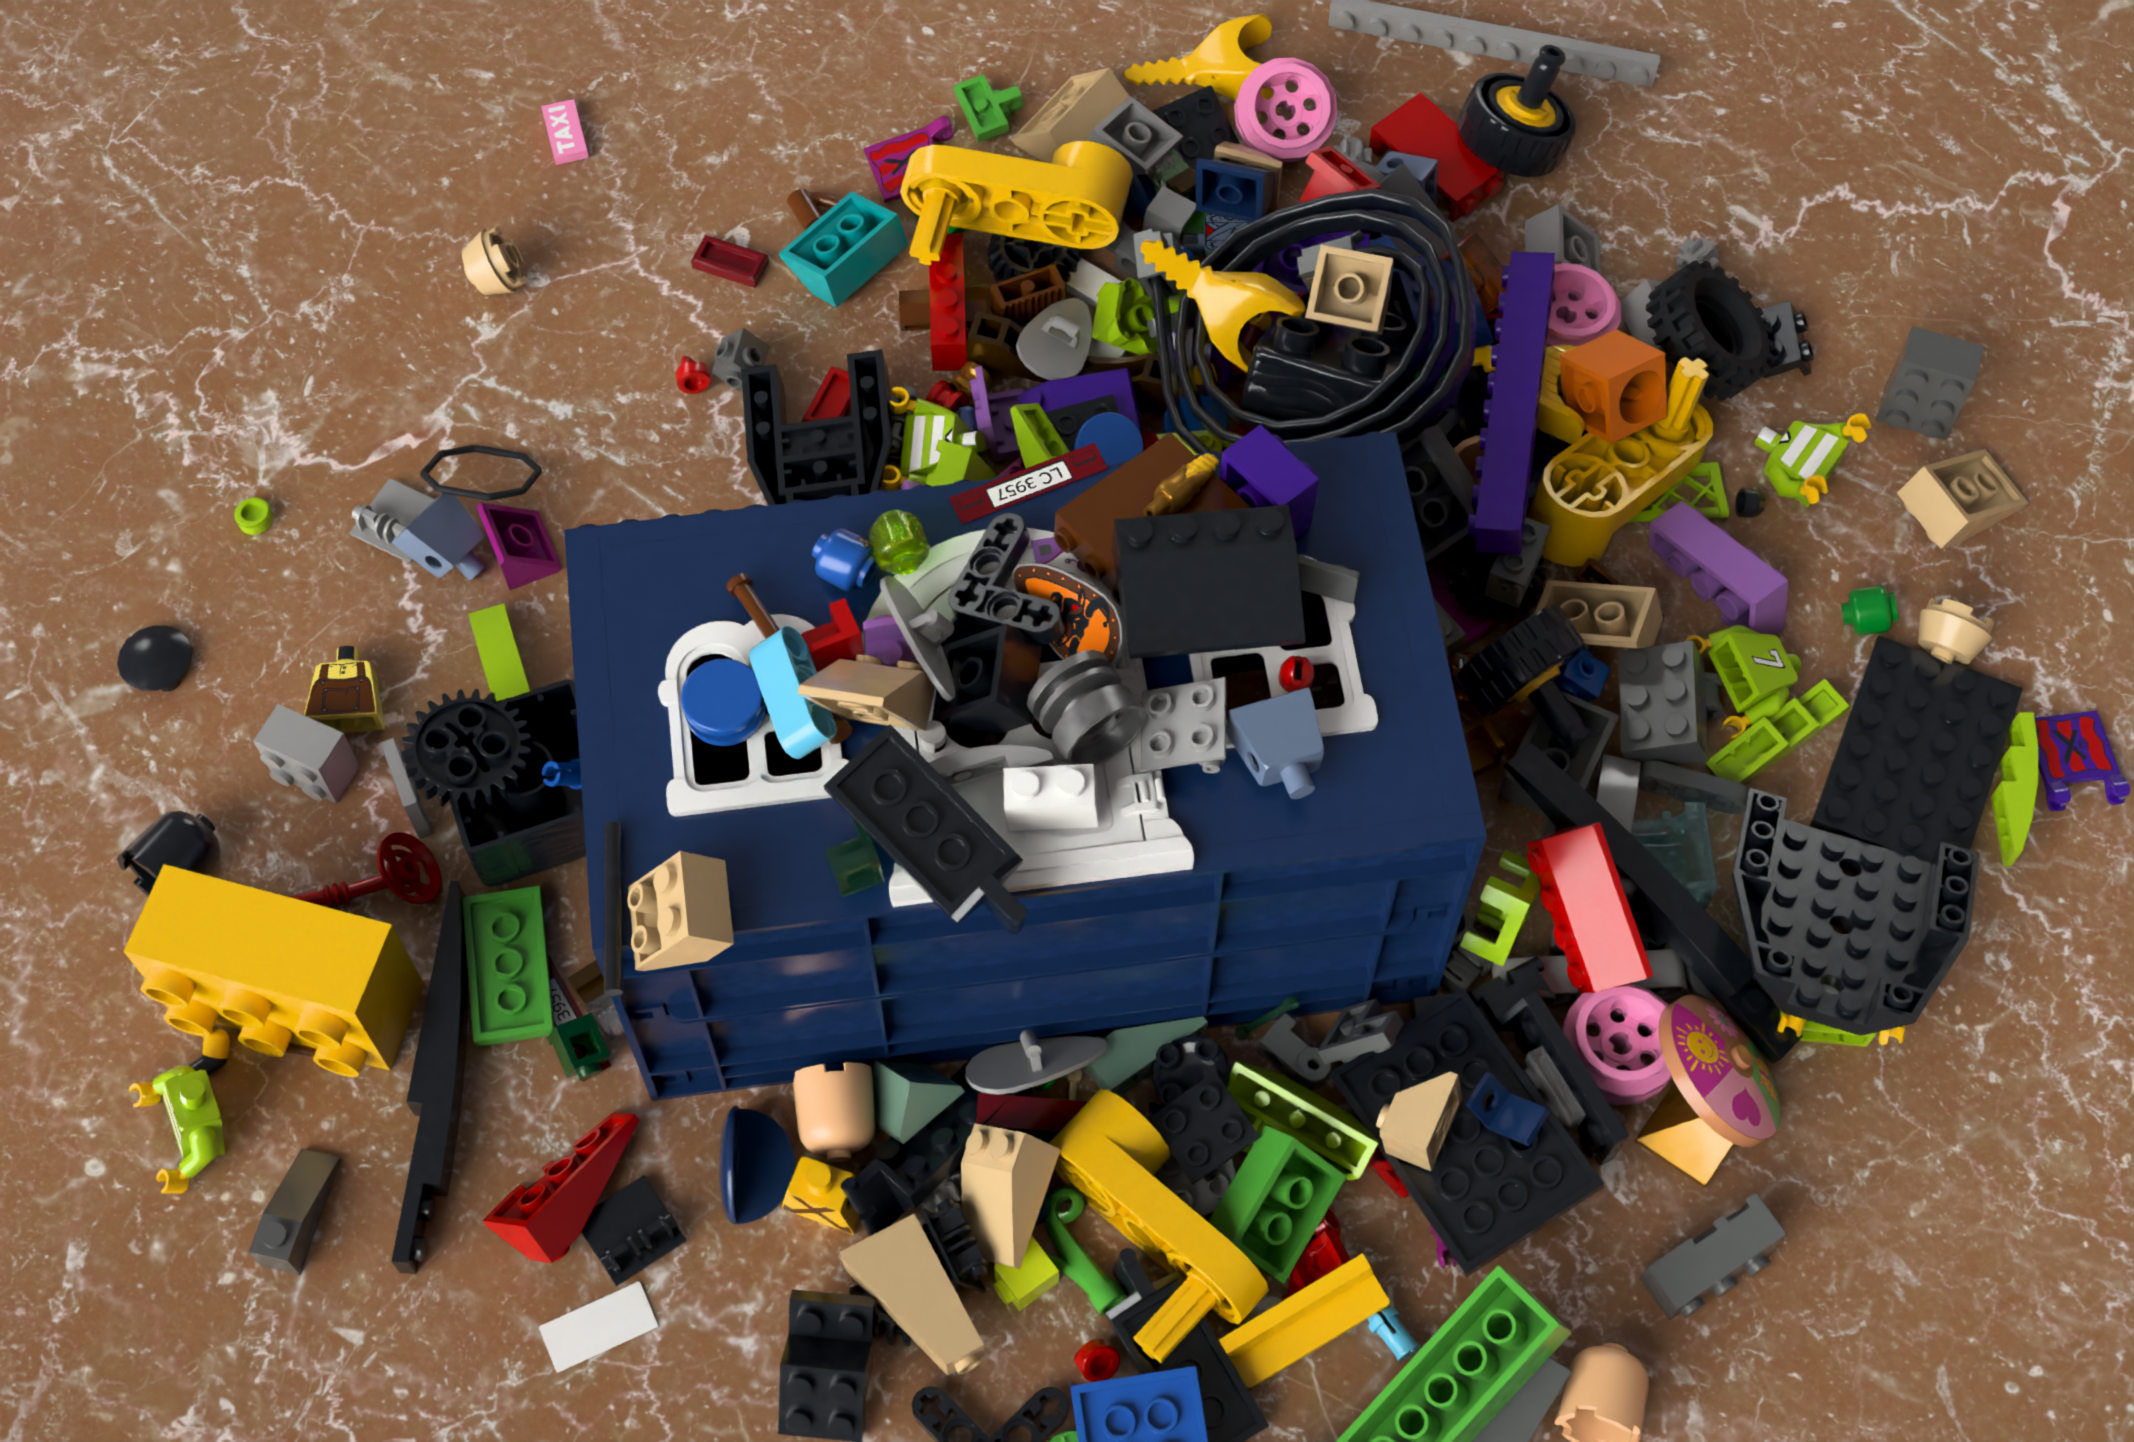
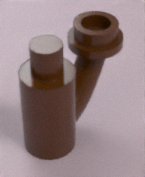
M806 189L795 190L787 199L788 205L804 230L823 216L818 206L831 209L840 201V199L822 192H808Z

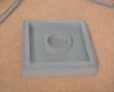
M392 738L381 742V747L402 805L419 839L432 835L433 829L419 791L414 788L412 778H408L405 765L407 764L403 762L402 751L397 740Z

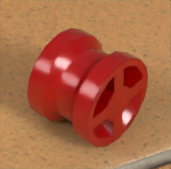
M940 380L931 388L925 400L955 412L960 407H966L968 396L962 391L952 390L949 383Z

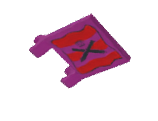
M948 116L938 117L924 128L864 148L865 155L885 203L902 198L900 191L909 159L917 149L934 145L933 141H946L953 137L952 124Z

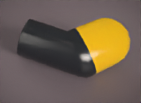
M214 1026L210 1036L203 1037L202 1057L189 1064V1066L195 1069V1071L206 1070L208 1076L223 1067L227 1062L230 1046L228 1033L221 1027Z

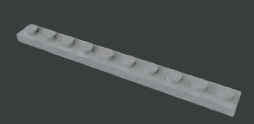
M1331 0L1329 27L1527 64H1533L1535 58L1539 56L1541 47L1553 45L1561 49L1565 54L1566 60L1560 66V70L1628 82L1635 85L1652 87L1660 60V55L1368 0Z

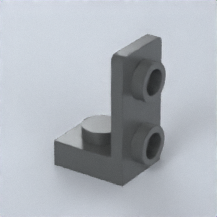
M1297 554L1300 588L1302 591L1348 603L1354 602L1360 576L1358 571L1338 564L1332 565L1309 559Z

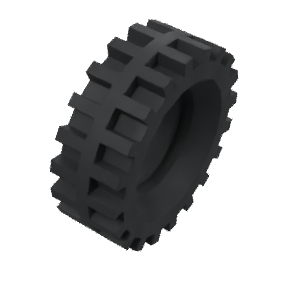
M1696 260L1685 265L1655 287V290L1649 294L1648 298L1651 301L1646 304V311L1652 317L1647 320L1649 328L1654 329L1656 332V336L1652 339L1655 345H1661L1663 348L1666 363L1671 361L1676 367L1680 359L1687 357L1692 362L1697 358L1703 360L1707 364L1705 371L1709 373L1703 388L1704 396L1711 399L1716 395L1719 401H1724L1728 397L1731 399L1771 371L1770 365L1775 363V357L1770 352L1775 349V342L1768 339V334L1772 331L1770 325L1764 324L1760 317L1764 314L1760 307L1755 308L1750 300L1753 296L1748 290L1743 292L1738 287L1739 280L1734 276L1730 279L1726 277L1725 269L1720 266L1713 270L1710 262L1704 261L1699 264Z

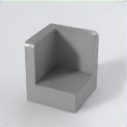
M1162 186L1146 209L1142 230L1152 228L1154 232L1159 230L1161 233L1172 232L1180 244L1184 228L1196 212V203Z

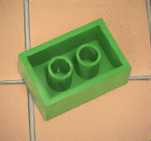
M1264 1126L1259 1135L1261 1138L1255 1141L1208 1222L1237 1246L1261 1273L1285 1284L1347 1176L1296 1138Z

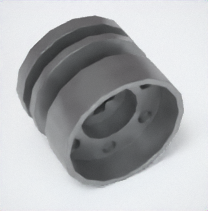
M1096 650L1078 652L1050 668L1035 683L1027 700V706L1036 720H1039L1044 731L1052 734L1053 743L1069 765L1094 764L1096 766L1109 760L1126 748L1137 737L1145 724L1147 716L1144 708L1127 686L1121 685L1119 674L1111 667L1103 652Z

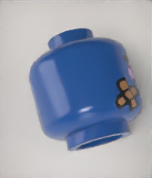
M846 528L836 529L830 536L822 534L812 551V557L817 559L815 564L817 576L846 592L853 591L857 587L864 588L874 575L879 562V558L875 557L874 545Z

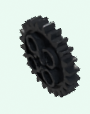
M460 689L458 690L456 700H451L444 693L442 694L443 704L440 706L432 701H428L430 710L428 714L416 711L415 714L419 724H407L410 736L402 737L405 750L401 752L404 764H407L405 765V770L408 778H412L416 790L424 788L427 800L438 794L439 804L442 807L450 799H454L456 810H460L464 800H469L472 808L477 809L478 799L484 798L489 805H492V794L497 792L506 798L508 796L506 785L519 787L517 774L527 775L528 768L526 762L531 761L533 758L531 748H529L533 746L531 734H528L527 720H522L518 708L510 711L508 699H504L496 704L495 693L491 692L483 700L480 698L479 689L474 690L471 698H465L464 692ZM471 722L479 723L474 727H465L466 724ZM447 726H452L456 730L464 746L460 747L458 737ZM437 744H447L444 748L432 749ZM493 749H503L500 753L497 754L488 753L490 750ZM475 750L477 761L480 763V765L482 764V766L485 769H487L488 772H483L480 769V767L477 765L474 756L471 754L472 751ZM460 771H471L465 776H455Z

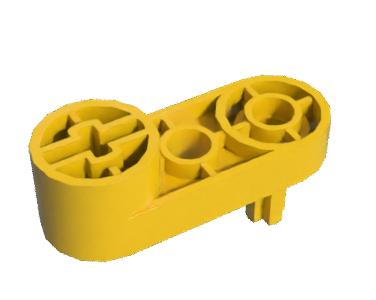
M1074 141L1063 144L1054 151L1051 163L947 145H929L919 148L910 156L900 191L904 203L915 214L920 216L909 254L911 257L919 258V263L924 265H931L932 261H939L949 226L1079 249L1105 247L1116 240L1133 177L1131 165L1119 152L1109 146L1092 141Z
M1684 357L1678 362L1666 389V418L1612 444L1588 432L1549 462L1542 473L1526 518L1551 526L1543 544L1545 546L1542 553L1544 558L1569 567L1583 566L1588 558L1595 559L1596 561L1600 560L1607 551L1616 530L1697 467L1713 436V422L1710 415L1698 403V399L1709 376V373L1705 371L1707 364L1703 360L1697 358L1692 362L1687 357Z
M1100 1089L1048 1143L1061 1149L1054 1171L1067 1186L1076 1188L1082 1194L1086 1204L1168 1274L1178 1271L1184 1281L1134 1336V1340L1150 1358L1162 1363L1210 1309L1225 1320L1239 1325L1268 1293L1269 1288L1266 1280L1251 1260L1228 1238L1153 1176L1171 1156L1168 1145L1154 1126L1135 1107L1119 1095L1109 1090Z

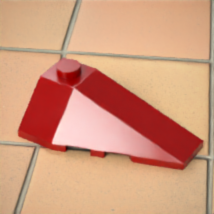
M613 1112L574 1143V1153L556 1162L551 1160L542 1167V1170L545 1172L543 1177L527 1189L520 1184L482 1221L490 1230L528 1259L546 1263L560 1260L569 1252L570 1244L581 1234L640 1120L636 1114Z

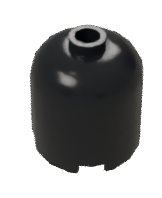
M170 811L160 816L118 856L117 861L123 871L128 867L131 868L138 876L133 883L149 897L163 864L207 875L219 860L221 849L218 839L213 833L215 826L208 818L201 814L194 816L183 811Z

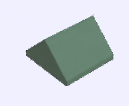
M875 1060L872 1073L874 1080L875 1125L904 1144L965 1091L959 1084L926 1064Z

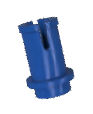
M572 759L570 762L549 761L544 765L542 776L555 777L543 780L547 786H569L575 790L582 789L580 759Z

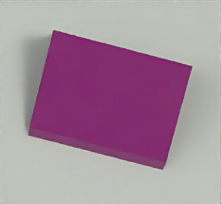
M482 502L478 504L477 509L509 591L558 573L562 569L539 511Z

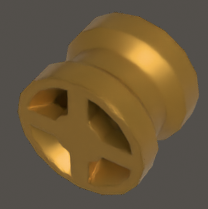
M971 361L964 364L959 376H954L949 381L952 390L962 391L968 396L967 406L970 407L975 406L970 379L976 378L975 367L980 366ZM982 368L988 391L993 385V380L988 372Z

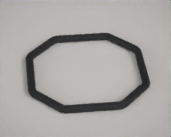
M469 445L439 451L421 470L420 476L437 492L492 501L525 494L541 475L542 468L522 452ZM471 452L520 459L534 470L521 488L494 493L442 486L429 475L430 471L443 457Z

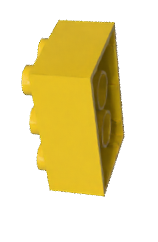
M163 864L124 949V953L145 978L140 990L153 1000L166 1005L168 1009L164 1020L174 1028L200 1037L210 1036L215 1023L241 1030L238 1040L243 1045L259 1053L274 1057H283L289 1043L317 1049L313 1057V1061L317 1065L347 1077H358L363 1064L391 1070L425 987L392 924Z

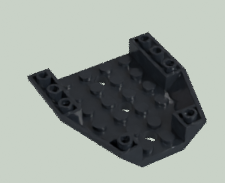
M1749 788L1734 860L1732 880L1754 977L1781 1011L1788 1015L1860 1036L1914 1024L1969 940L1979 852L1940 842L1931 863L1925 862L1914 856H1908L1894 850L1784 820L1788 798ZM1841 868L1850 869L1856 876L1852 877L1844 874ZM1831 925L1844 928L1848 934L1835 932ZM1822 984L1831 985L1838 991V994H1830L1824 991Z

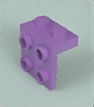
M982 366L975 367L976 378L970 379V385L975 402L978 430L983 433L986 441L985 449H990L992 462L1019 458L1021 453L1010 409L1014 405H1019L1017 395L1024 392L1023 388L988 394Z

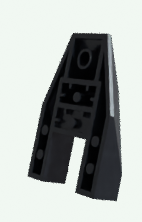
M882 349L847 354L852 415L787 424L784 385L777 365L741 369L747 462L767 505L786 504L796 499L805 501L828 499L839 494L847 496L870 494L880 489L892 446L891 410L888 402L891 401L889 372Z

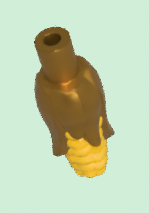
M1206 453L1186 466L1183 464L1179 470L1162 480L1155 490L1154 500L1143 510L1145 516H1161L1165 512L1174 513L1185 507L1193 496L1200 492V488L1210 476L1213 475L1219 465L1218 458L1213 454Z

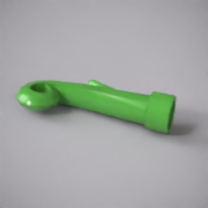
M1070 1186L1060 1187L1050 1194L1051 1211L1045 1222L1047 1230L1063 1259L1050 1254L1047 1256L1058 1270L1069 1276L1086 1292L1097 1312L1104 1316L1106 1312L1124 1301L1127 1295L1115 1279L1111 1280L1064 1225V1223L1073 1221L1082 1213L1084 1198L1076 1188ZM1064 1200H1072L1070 1210L1059 1212L1060 1205Z

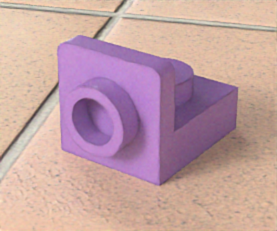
M881 615L873 620L863 622L866 655L882 659V665L897 667L898 661L913 662L910 646L892 615Z

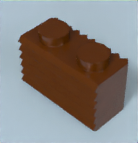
M1055 264L989 285L992 314L1011 319L1019 326L1022 325L1024 327L1044 309L1066 299V285ZM1045 281L1048 288L1041 290V286Z

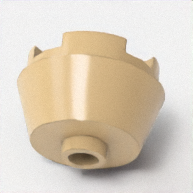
M500 226L490 230L482 229L462 250L465 274L468 280L484 295L514 293L519 286L528 282V278L525 275L521 276L519 269L525 266L522 255L513 239L506 242L500 235L503 233V228Z
M1930 598L1926 609L1920 611L1918 643L1921 647L1931 652L1930 655L1943 662L1949 664L1952 662L1969 664L1992 640L1990 634L1995 623L1989 617H1985L1983 622L1977 619L1976 615L1972 613L1974 608L1963 603L1944 598L1941 605H1938L1935 599Z

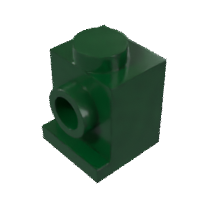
M592 1013L555 1026L547 1037L549 1044H553L567 1079L578 1075L579 1080L584 1081L602 1072L600 1066L604 1065L610 1057ZM574 1049H580L584 1053V1058L578 1059Z

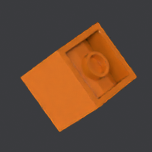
M1615 329L1560 355L1562 400L1566 406L1573 409L1583 418L1585 422L1584 430L1612 444L1667 417L1665 352Z

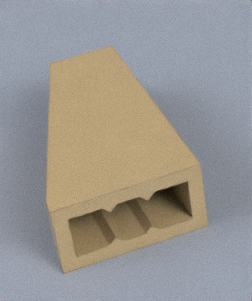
M915 1214L839 1252L846 1272L871 1297H876V1303L947 1375L955 1371L959 1375L967 1373L981 1363L980 1358L985 1356L984 1344Z

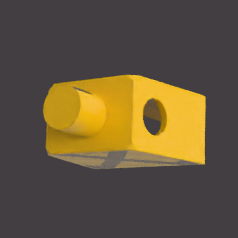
M801 1156L786 1191L782 1209L854 1235L860 1221L859 1214L854 1211L851 1204L847 1207L848 1199L841 1188V1183L846 1178H855L856 1176L842 1169Z

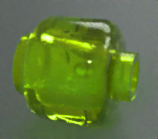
M902 510L885 512L878 517L869 530V541L873 546V555L876 558V563L881 570L887 573L911 574L929 556L930 546L923 525L917 516Z

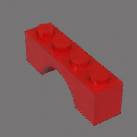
M947 234L940 260L932 261V264L929 265L930 341L933 371L961 370L967 361L963 234Z

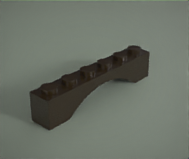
M979 311L976 312L967 338L966 362L971 361L982 366L984 369L1041 383L1050 381L1037 376L1019 358L1016 344L1020 333L1023 331L1022 327L1008 318ZM1145 353L1121 358L1087 356L1084 366L1077 376L1127 368L1131 373L1137 406L1166 412L1167 405L1162 393L1159 355ZM1175 359L1176 372H1177V382H1178V390H1179V387H1180V378H1179V376H1178L1177 360Z

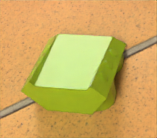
M1127 278L1119 284L1105 282L1096 294L1098 301L1091 337L1138 355L1145 353L1159 355L1157 338H1150L1146 321L1155 318L1153 301L1150 296L1144 294L1140 282L1133 278Z

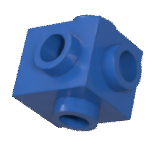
M1583 648L1579 654L1559 669L1561 673L1554 679V682L1561 691L1591 702L1599 698L1610 667L1592 656L1588 649Z

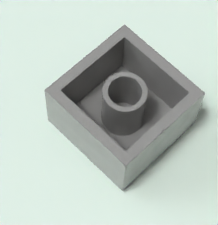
M277 704L253 740L261 754V761L270 770L269 775L272 779L284 786H290L292 783L301 787L306 795L318 801H322L325 798L337 804L360 768L344 733L280 704Z

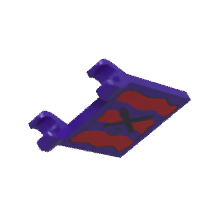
M2097 711L2035 718L2038 740V769L2045 785L2049 810L2054 812L2065 810V803H2068L2071 799L2070 791L2065 784L2104 780L2105 794L2109 804L2117 805L2125 802L2124 796L2129 795L2130 786L2119 771Z

